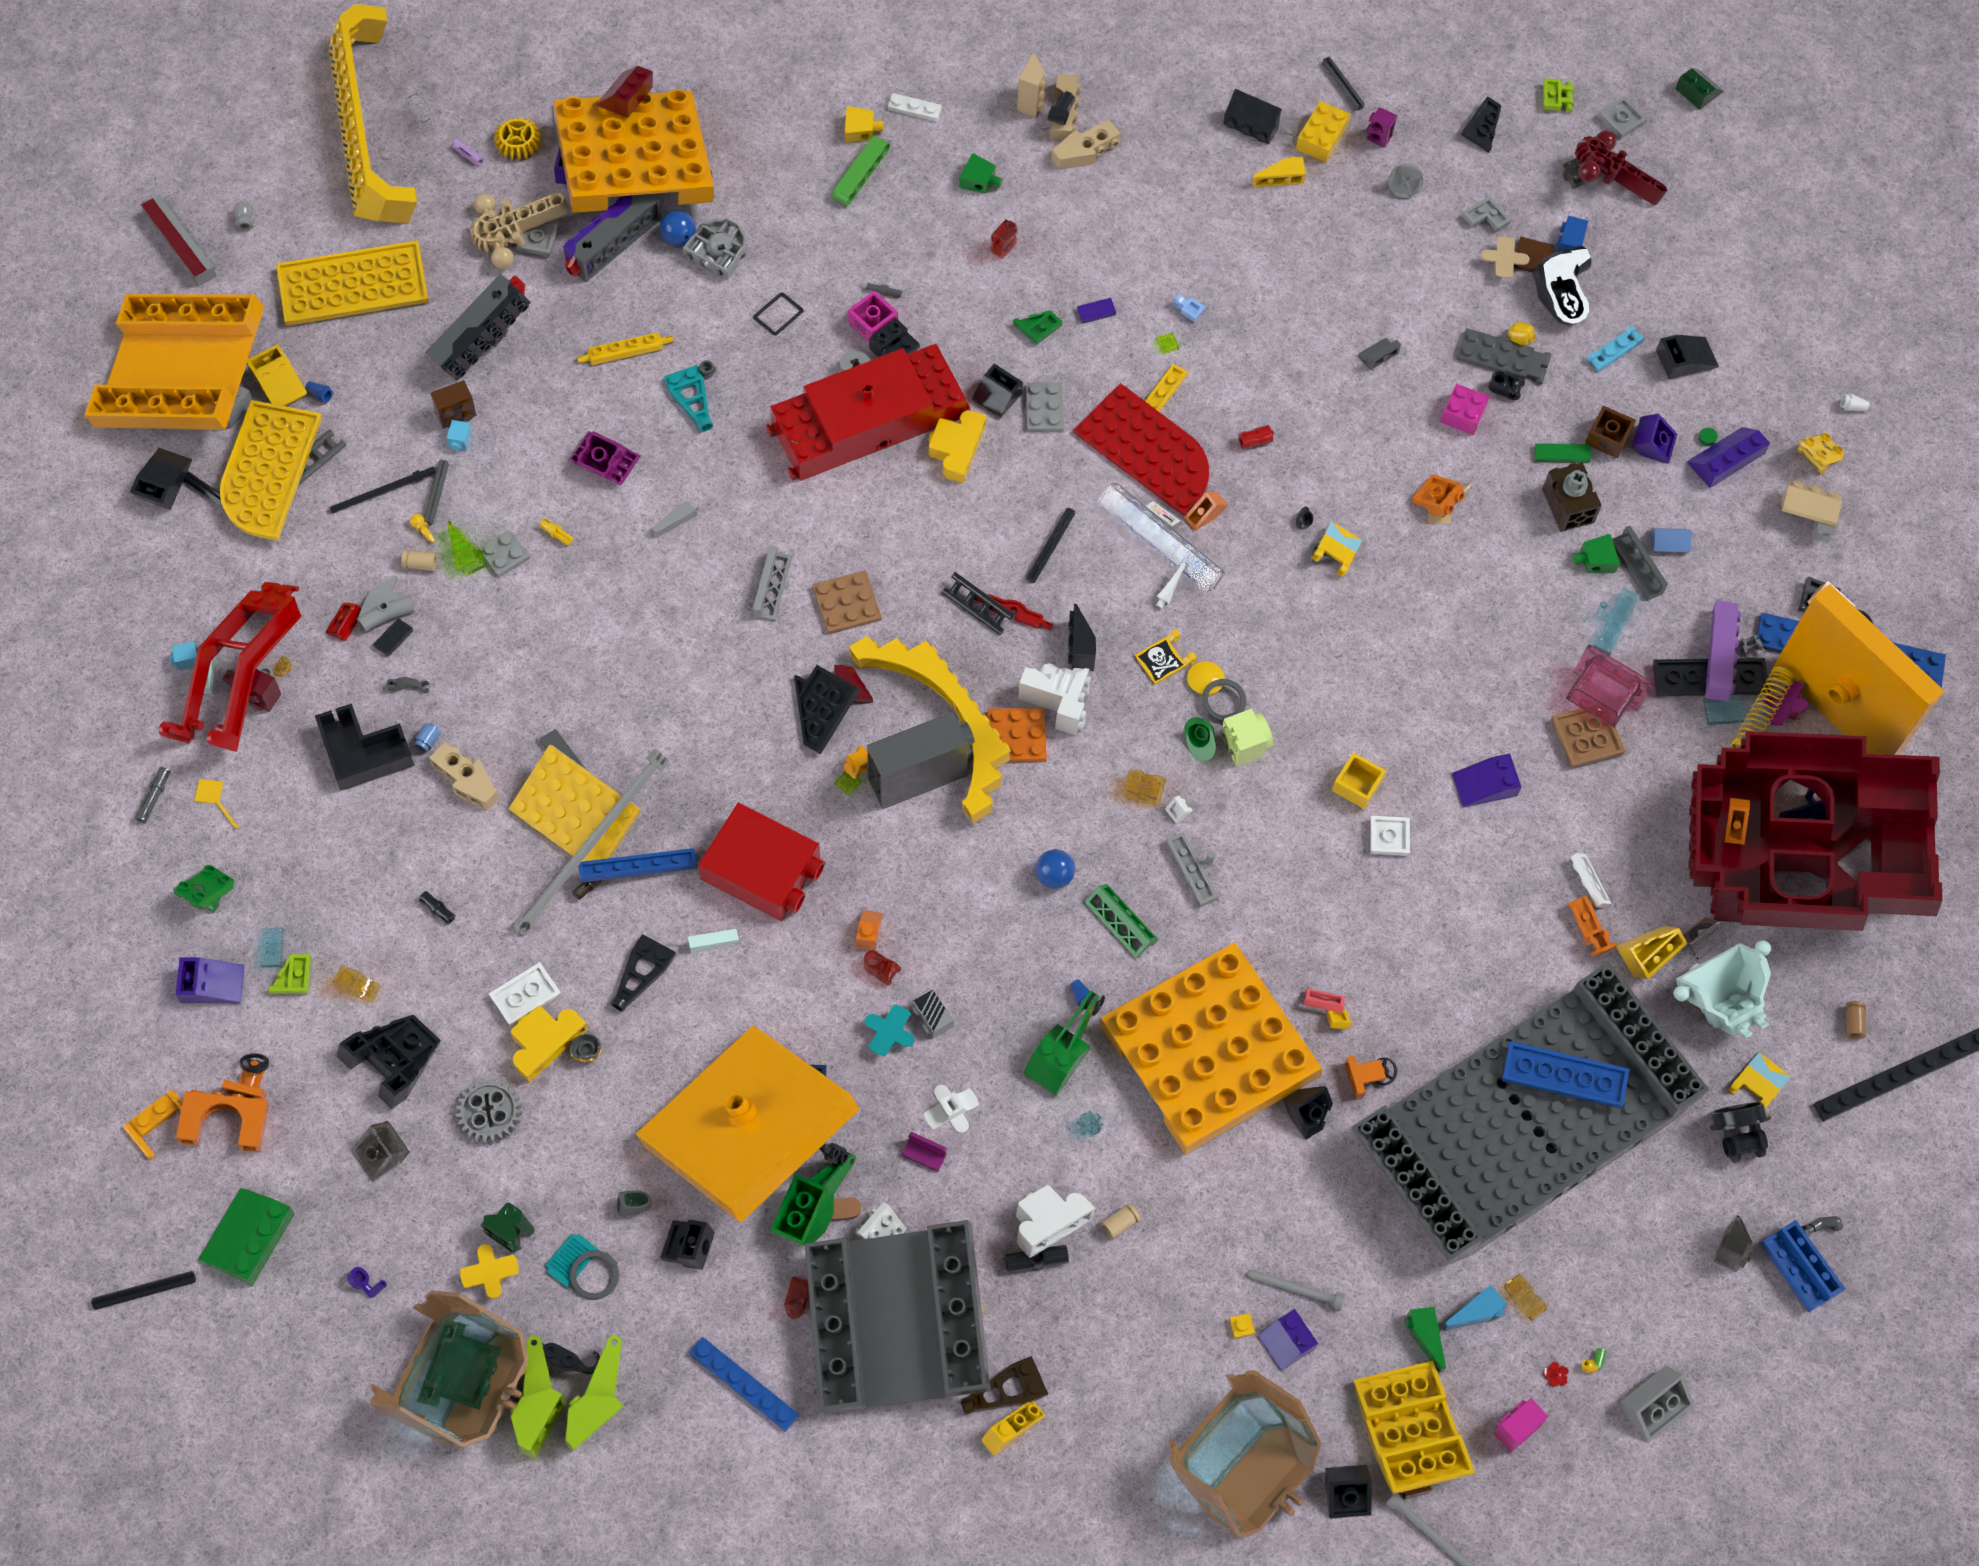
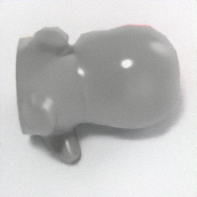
M238 202L234 208L235 227L241 231H248L257 225V222H254L255 218L251 217L252 207L247 202Z

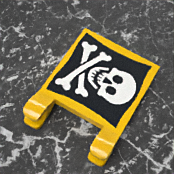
M1177 629L1134 655L1154 685L1197 662L1195 653L1191 652L1182 659L1171 643L1180 640V632Z

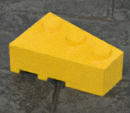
M1662 926L1619 944L1616 948L1633 977L1649 979L1688 943L1679 928Z

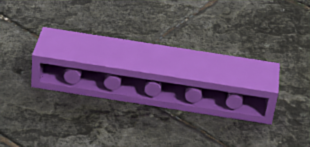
M1720 600L1715 602L1711 620L1705 698L1728 702L1730 694L1734 695L1736 684L1733 683V680H1735L1737 669H1734V665L1736 666L1738 654H1735V651H1737L1739 640H1736V637H1738L1740 630L1737 622L1739 623L1741 612L1738 611V603Z

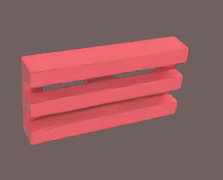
M1306 989L1305 1006L1343 1013L1345 996Z

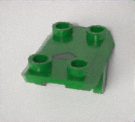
M205 865L202 870L193 876L179 882L173 888L176 896L189 901V904L198 909L208 907V910L214 913L219 907L220 898L233 889L234 879L212 865Z

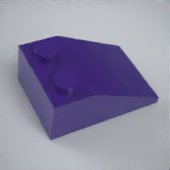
M1510 753L1488 758L1452 773L1463 808L1516 797L1521 790V784Z

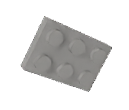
M1062 382L1026 383L1027 432H1064Z

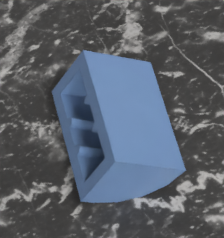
M1651 528L1653 551L1691 553L1692 530Z

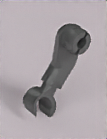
M400 677L387 680L386 686L390 691L409 687L413 689L420 688L423 693H428L429 689H423V686L430 683L426 679L419 682L413 678Z
M1829 1216L1817 1218L1809 1226L1802 1225L1801 1227L1809 1237L1812 1232H1816L1824 1227H1832L1834 1231H1840L1843 1229V1224L1840 1217Z

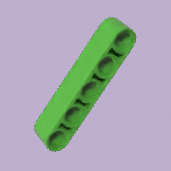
M873 136L834 188L832 199L849 206L888 153L890 143Z

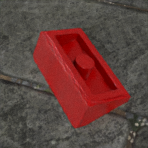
M343 602L325 633L347 641L357 624L356 618L359 617L361 608L357 604Z

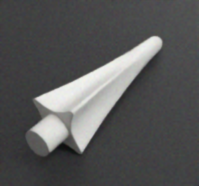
M1183 562L1171 580L1157 595L1159 601L1156 606L1162 609L1165 603L1170 604L1186 563Z

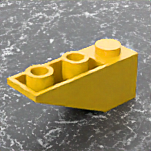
M1034 1401L1026 1403L992 1426L981 1441L992 1455L996 1456L1046 1415Z

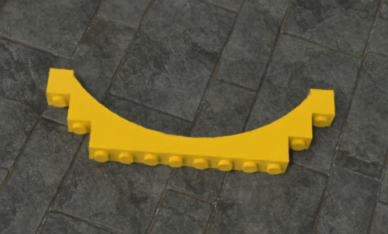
M868 635L850 645V656L860 669L863 667L887 669L910 676L924 683L946 700L957 713L962 723L967 722L969 724L975 741L971 744L974 764L971 785L966 799L962 800V808L972 823L992 813L993 800L989 793L1001 786L1002 775L997 768L1010 760L1009 752L1011 750L1006 742L1003 743L1000 740L998 731L995 728H991L987 716L979 712L977 703L974 700H970L966 688L959 685L957 676L953 672L950 673L945 660L938 657L936 648L933 645L930 646L927 641H924L908 650L905 643H900L898 638L879 648L875 640L872 641Z

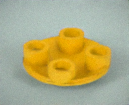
M1201 661L1194 664L1187 674L1188 686L1202 695L1207 685L1212 681L1225 679L1222 669L1217 664L1209 661ZM1223 685L1214 687L1208 696H1213Z

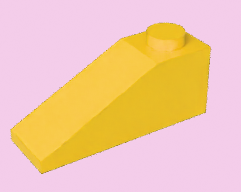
M1303 157L1285 158L1254 174L1252 187L1304 184L1306 172Z

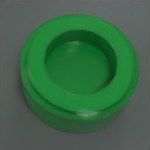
M1712 428L1702 429L1698 436L1699 442L1704 446L1714 445L1718 438L1717 432Z

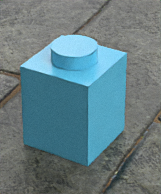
M452 420L446 438L449 448L456 451H467L472 434L470 423Z
M195 641L172 646L173 653L170 654L172 665L176 664L178 671L193 668L198 651Z

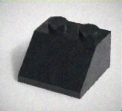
M1356 1465L1325 1468V1489L1329 1518L1372 1515V1478L1368 1466Z

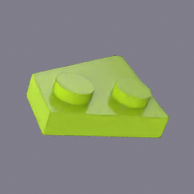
M290 954L285 962V966L279 971L275 983L269 987V993L309 994L311 954Z

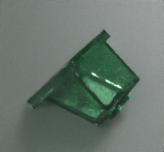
M445 1320L417 1402L438 1407L440 1399L443 1398L480 1410L484 1396L488 1394L490 1389V1378L496 1372V1361L501 1348L463 1335L466 1324Z

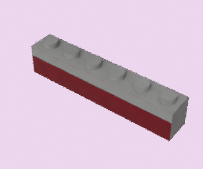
M157 195L141 204L146 218L198 287L217 277L215 273L217 268L214 262L206 258L208 256L205 250L197 246L196 238L188 234L187 226L179 222L178 214L170 210L171 206L166 199L163 200L160 195Z

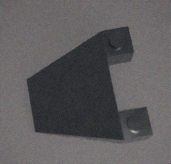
M413 1014L391 1021L388 1025L382 1027L378 1025L372 1027V1030L366 1032L359 1031L339 1043L337 1057L350 1070L365 1059L386 1078L380 1084L378 1097L393 1109L407 1099L441 1040Z

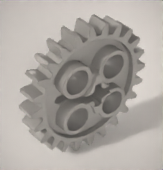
M492 1078L490 1083L487 1084L486 1080L483 1079L482 1085L475 1081L476 1087L468 1086L469 1093L462 1092L464 1099H458L461 1105L456 1106V1111L460 1112L456 1114V1118L460 1120L458 1125L463 1127L462 1132L464 1134L468 1132L469 1139L475 1136L476 1142L483 1138L484 1144L487 1143L488 1139L495 1143L496 1137L503 1141L502 1135L510 1136L509 1129L516 1130L514 1123H520V1119L516 1117L522 1115V1111L518 1110L522 1108L521 1102H518L520 1097L515 1095L516 1091L514 1088L509 1090L510 1085L508 1083L503 1086L502 1080L495 1084ZM485 1095H489L493 1127H489ZM495 1097H502L500 1102H493ZM481 1100L482 1104L480 1106H473L475 1101ZM498 1116H505L503 1121H495ZM479 1119L485 1120L484 1124L480 1126L475 1125Z

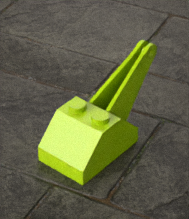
M612 1335L607 1339L584 1396L581 1398L578 1395L568 1404L570 1408L566 1415L564 1442L572 1452L623 1407L621 1402L615 1397L622 1345L621 1338L617 1335ZM615 1340L617 1345L613 1346L611 1341Z

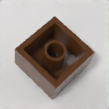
M464 380L430 392L434 411L443 429L450 427L452 420L469 421L477 416L472 395Z
M1603 405L1587 436L1585 444H1589L1597 450L1618 458L1636 420Z

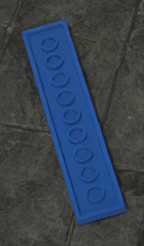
M1762 612L1759 619L1757 640L1760 639L1765 650L1781 653L1799 621ZM1894 643L1933 681L1942 687L1946 654Z

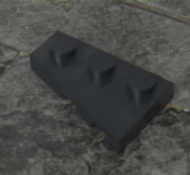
M1487 96L1461 135L1490 153L1502 105Z

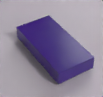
M1111 298L1077 306L1082 324L1116 315V309Z

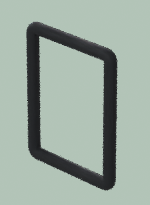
M781 292L754 314L753 318L771 334L778 335L804 312V309L785 293ZM783 296L800 311L775 332L762 322L758 316Z

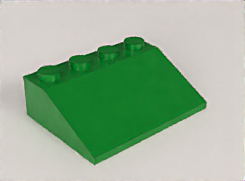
M240 1188L198 1260L253 1286L295 1213L290 1206L273 1198Z

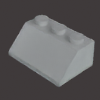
M1667 1365L1620 1402L1626 1417L1647 1442L1652 1441L1695 1406L1683 1375Z

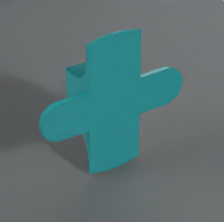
M894 1004L885 1019L875 1014H869L865 1018V1025L877 1033L868 1048L874 1053L885 1057L890 1048L894 1047L896 1043L904 1047L912 1046L915 1040L914 1036L903 1029L911 1013L904 1007Z

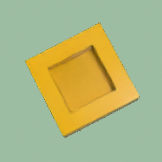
M1343 1010V1013L1327 1011L1326 1016L1330 1028L1350 1029L1351 1021L1347 1010Z
M1250 1313L1229 1318L1234 1339L1255 1334Z

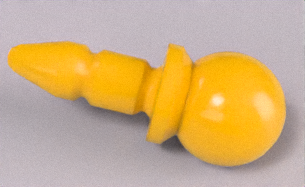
M413 514L410 518L411 526L416 528L417 532H421L428 541L434 543V537L428 530V524L424 522V517L421 514Z

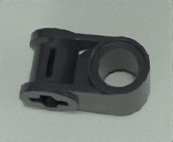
M1496 371L1489 381L1488 388L1495 394L1512 400H1519L1521 397L1520 391L1524 387L1525 381L1521 377Z

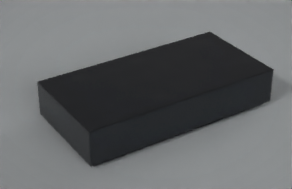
M398 618L373 645L389 657L413 632V628Z

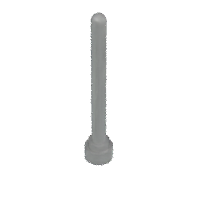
M1249 1270L1247 1273L1251 1279L1327 1302L1330 1306H1333V1309L1341 1311L1345 1297L1344 1294L1332 1293L1330 1295L1254 1270Z
M1400 1493L1393 1494L1386 1502L1391 1509L1400 1510L1461 1566H1471V1563L1404 1503L1405 1501Z

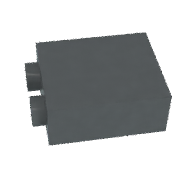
M950 712L867 745V778L882 810L967 777V762L974 759L970 745L975 742L972 730L967 722L958 724L954 713Z

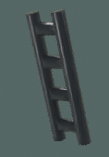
M954 572L951 576L955 580L954 585L950 590L945 587L942 590V594L994 632L1001 635L1004 631L1000 627L1005 617L1011 620L1014 614L957 572ZM961 586L970 591L965 601L956 595ZM976 596L984 601L979 611L971 606ZM990 607L999 612L994 622L985 616Z

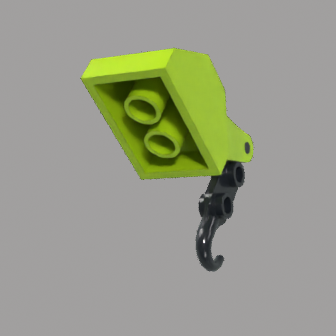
M533 1335L527 1340L529 1361L526 1365L523 1397H521L519 1402L514 1403L516 1407L510 1413L512 1414L513 1427L522 1453L535 1460L566 1404L562 1393L552 1388L547 1362L568 1372H581L589 1375L594 1373L601 1356L596 1351H593L592 1354L596 1357V1364L588 1367L584 1365L575 1353L556 1343L543 1344L540 1337Z

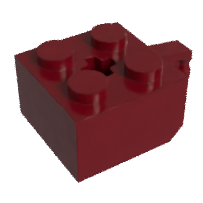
M228 669L222 678L231 687L235 671ZM256 669L248 702L253 704V707L259 711L265 710L270 712L281 696V692L275 677Z

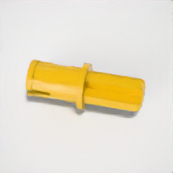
M547 518L540 522L539 527L549 533L551 538H557L568 546L573 541V537L563 531L560 525L557 526Z

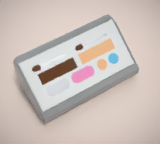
M1154 500L1144 506L1145 509L1172 531L1182 523V520Z

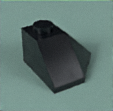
M1326 1086L1298 1089L1282 1099L1288 1115L1306 1140L1323 1130L1326 1123L1324 1119L1333 1105Z

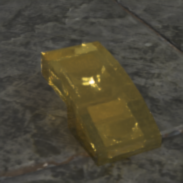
M1520 1274L1504 1285V1289L1531 1321L1547 1310V1305L1533 1292V1287Z

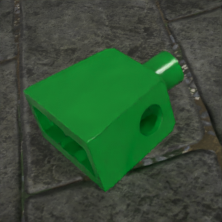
M972 153L959 177V188L987 193L990 185L1000 188L1003 178L995 176V164Z
M1611 534L1585 541L1582 544L1580 553L1573 554L1572 556L1574 565L1584 564L1587 573H1616L1620 565Z

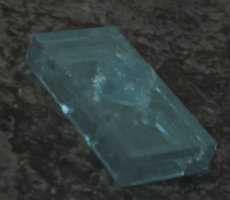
M263 928L261 968L282 967L283 928Z

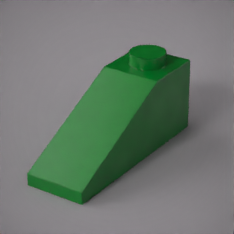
M1435 1307L1410 1309L1405 1317L1406 1328L1410 1329L1411 1336L1428 1359L1434 1362L1436 1370L1439 1373H1443L1446 1369Z

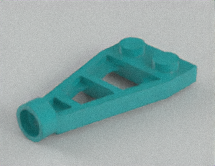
M694 365L663 376L671 396L695 422L700 431L706 432L711 430L713 423L709 417L704 378L698 366ZM696 386L697 395L687 399L681 393L683 389ZM701 402L703 410L693 412L689 405Z

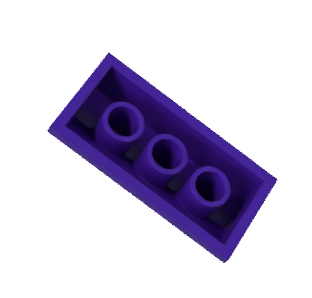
M1741 427L1689 459L1687 463L1706 485L1711 488L1763 456L1770 442L1759 430Z

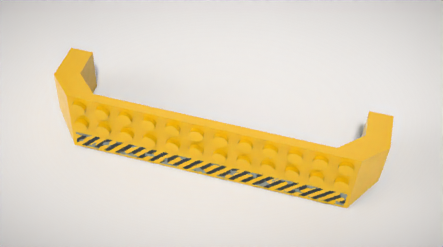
M354 4L340 15L338 22H335L334 34H331L328 48L353 215L374 221L407 224L410 222L417 204L415 188L390 186L371 170L351 47L355 41L380 43L388 21L386 8Z

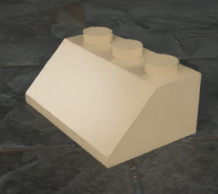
M1033 53L1019 77L1017 111L1036 118L1038 112L1041 113L1045 105L1043 102L1045 92L1043 90L1046 81H1044L1045 73L1036 54Z
M1793 480V482L1788 481L1781 499V508L1784 512L1836 527L1842 505V496H1839L1840 494L1835 491L1825 492L1820 487L1813 485L1808 487L1800 481Z

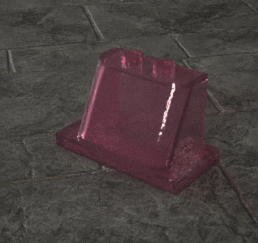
M1588 644L1573 672L1579 678L1569 691L1566 699L1615 728L1629 707L1639 711L1654 682Z

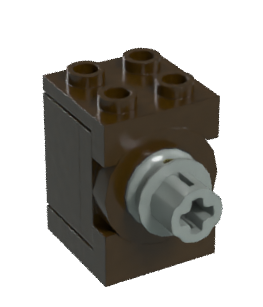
M1572 463L1567 467L1550 470L1543 485L1542 491L1560 532L1595 523L1602 504L1597 493L1592 491V482L1587 477V471L1583 463Z

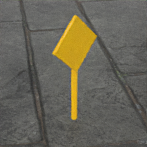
M199 779L194 802L217 804L234 828L238 829L239 826L219 802L224 781Z

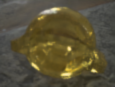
M282 656L275 668L274 675L281 677L291 672L293 665L291 660L286 656Z

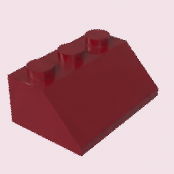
M637 65L622 72L597 102V106L628 118L653 88V71Z

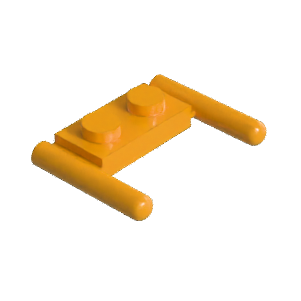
M173 1089L169 1090L165 1096L160 1097L131 1119V1122L123 1126L126 1133L148 1159L154 1157V1152L142 1137H145L170 1118L177 1110L181 1112L183 1101Z

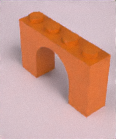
M201 1090L185 1091L176 1140L178 1144L199 1146L206 1118L215 1111L225 1109L234 1111L242 1119L238 1141L240 1151L261 1152L269 1109L268 1101L263 1097L257 1096L244 1098L240 1094L226 1096L220 1092L207 1094Z

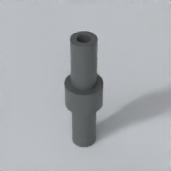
M867 283L866 290H875L879 292V295H891L900 298L902 295L901 290L889 288L888 285L881 284L880 286Z

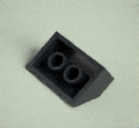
M1235 88L1226 109L1223 124L1230 129L1242 132L1246 136L1249 135L1256 138L1260 142L1270 144L1278 131L1282 109Z

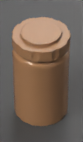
M1850 1001L1846 1003L1845 1035L1847 1038L1863 1039L1866 1037V1004L1864 1002Z

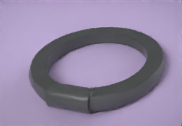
M1214 680L1207 685L1203 692V707L1206 713L1217 721L1223 722L1225 718L1244 712L1246 708L1245 692L1239 684L1232 680ZM1218 685H1228L1234 688L1240 697L1239 709L1227 715L1217 714L1211 709L1208 702L1210 691Z
M592 1250L581 1254L573 1262L570 1269V1282L573 1289L586 1299L597 1300L608 1296L618 1284V1263L607 1252ZM592 1257L602 1258L613 1271L610 1285L598 1293H590L583 1290L576 1279L579 1265L584 1260Z

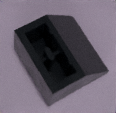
M994 363L983 375L972 399L1002 418L1022 395L1023 381Z

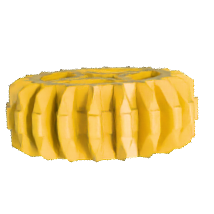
M515 116L512 120L508 117L507 122L502 120V125H498L494 133L496 149L499 150L501 155L504 154L506 158L511 157L512 160L515 157H518L519 161L521 157L527 159L528 154L533 156L534 152H538V147L541 145L540 129L536 126L535 122H531L529 118L525 120L523 116L520 119Z

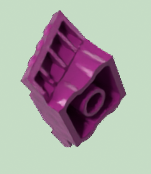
M588 431L568 461L621 486L641 455L601 434Z

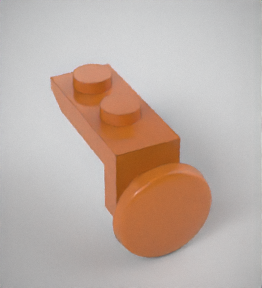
M1587 896L1568 903L1587 946L1591 944L1594 946L1595 951L1589 953L1591 957L1607 953L1617 946V942L1611 944L1608 930L1602 929Z

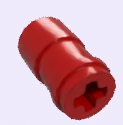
M1269 425L1257 427L1247 432L1243 431L1238 434L1240 446L1242 449H1249L1253 446L1273 442L1274 431L1271 430Z

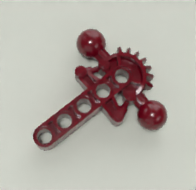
M1601 131L1596 137H1584L1577 144L1574 154L1576 155L1575 158L1579 160L1578 163L1581 164L1578 174L1582 181L1587 183L1594 182L1599 178L1601 172L1604 175L1603 182L1606 185H1610L1614 180L1652 205H1658L1668 191L1663 183L1626 161L1627 153L1624 150H1620L1619 153L1611 151L1616 146V136L1611 131Z

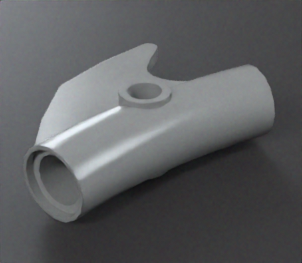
M398 576L391 577L369 592L359 617L356 618L365 633L386 621L415 612L411 596L398 595L392 591L398 581Z

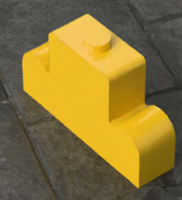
M968 410L961 414L960 424L940 418L935 431H931L929 436V456L943 461V475L946 478L964 483L985 429L987 415Z
M537 1006L528 1015H523L519 1019L518 1024L511 1029L513 1040L523 1048L518 1050L513 1056V1063L517 1072L530 1083L572 1045V1039L583 1035L588 1030L587 1023L572 1009L561 1011L557 1021L541 1006Z

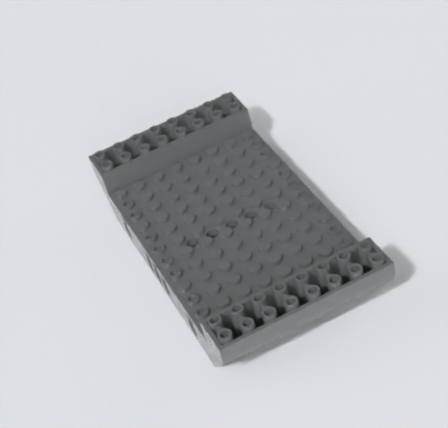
M1608 962L1578 981L1574 989L1392 1107L1387 1108L1384 1105L1353 1125L1352 1130L1442 1254L1452 1264L1455 1261L1475 1254L1665 1128L1697 1102L1709 1088L1611 963ZM1512 1041L1628 1068L1629 1075L1623 1108L1620 1109L1506 1082V1088H1499L1497 1081L1502 1080L1509 1042ZM1509 1097H1517L1519 1100V1104H1511L1509 1102ZM1521 1113H1529L1531 1115V1120H1523L1521 1117ZM1536 1128L1541 1129L1544 1136L1536 1137L1533 1130ZM1546 1145H1553L1556 1148V1153H1548Z

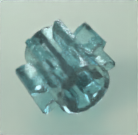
M1091 1111L1081 1114L1077 1122L1080 1127L1079 1131L1083 1135L1087 1133L1089 1137L1099 1134L1101 1126L1104 1125L1100 1121V1115L1098 1113L1093 1114Z

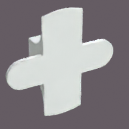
M938 1085L934 1089V1095L938 1100L937 1105L924 1112L927 1123L934 1130L950 1121L957 1132H966L969 1128V1123L963 1113L979 1105L976 1095L970 1088L956 1094L955 1091L950 1093L945 1085Z

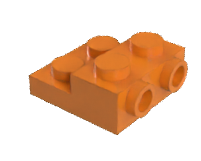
M1432 474L1411 499L1413 504L1428 508L1430 514L1444 518L1447 514H1452L1457 502L1463 501L1465 492L1462 483Z

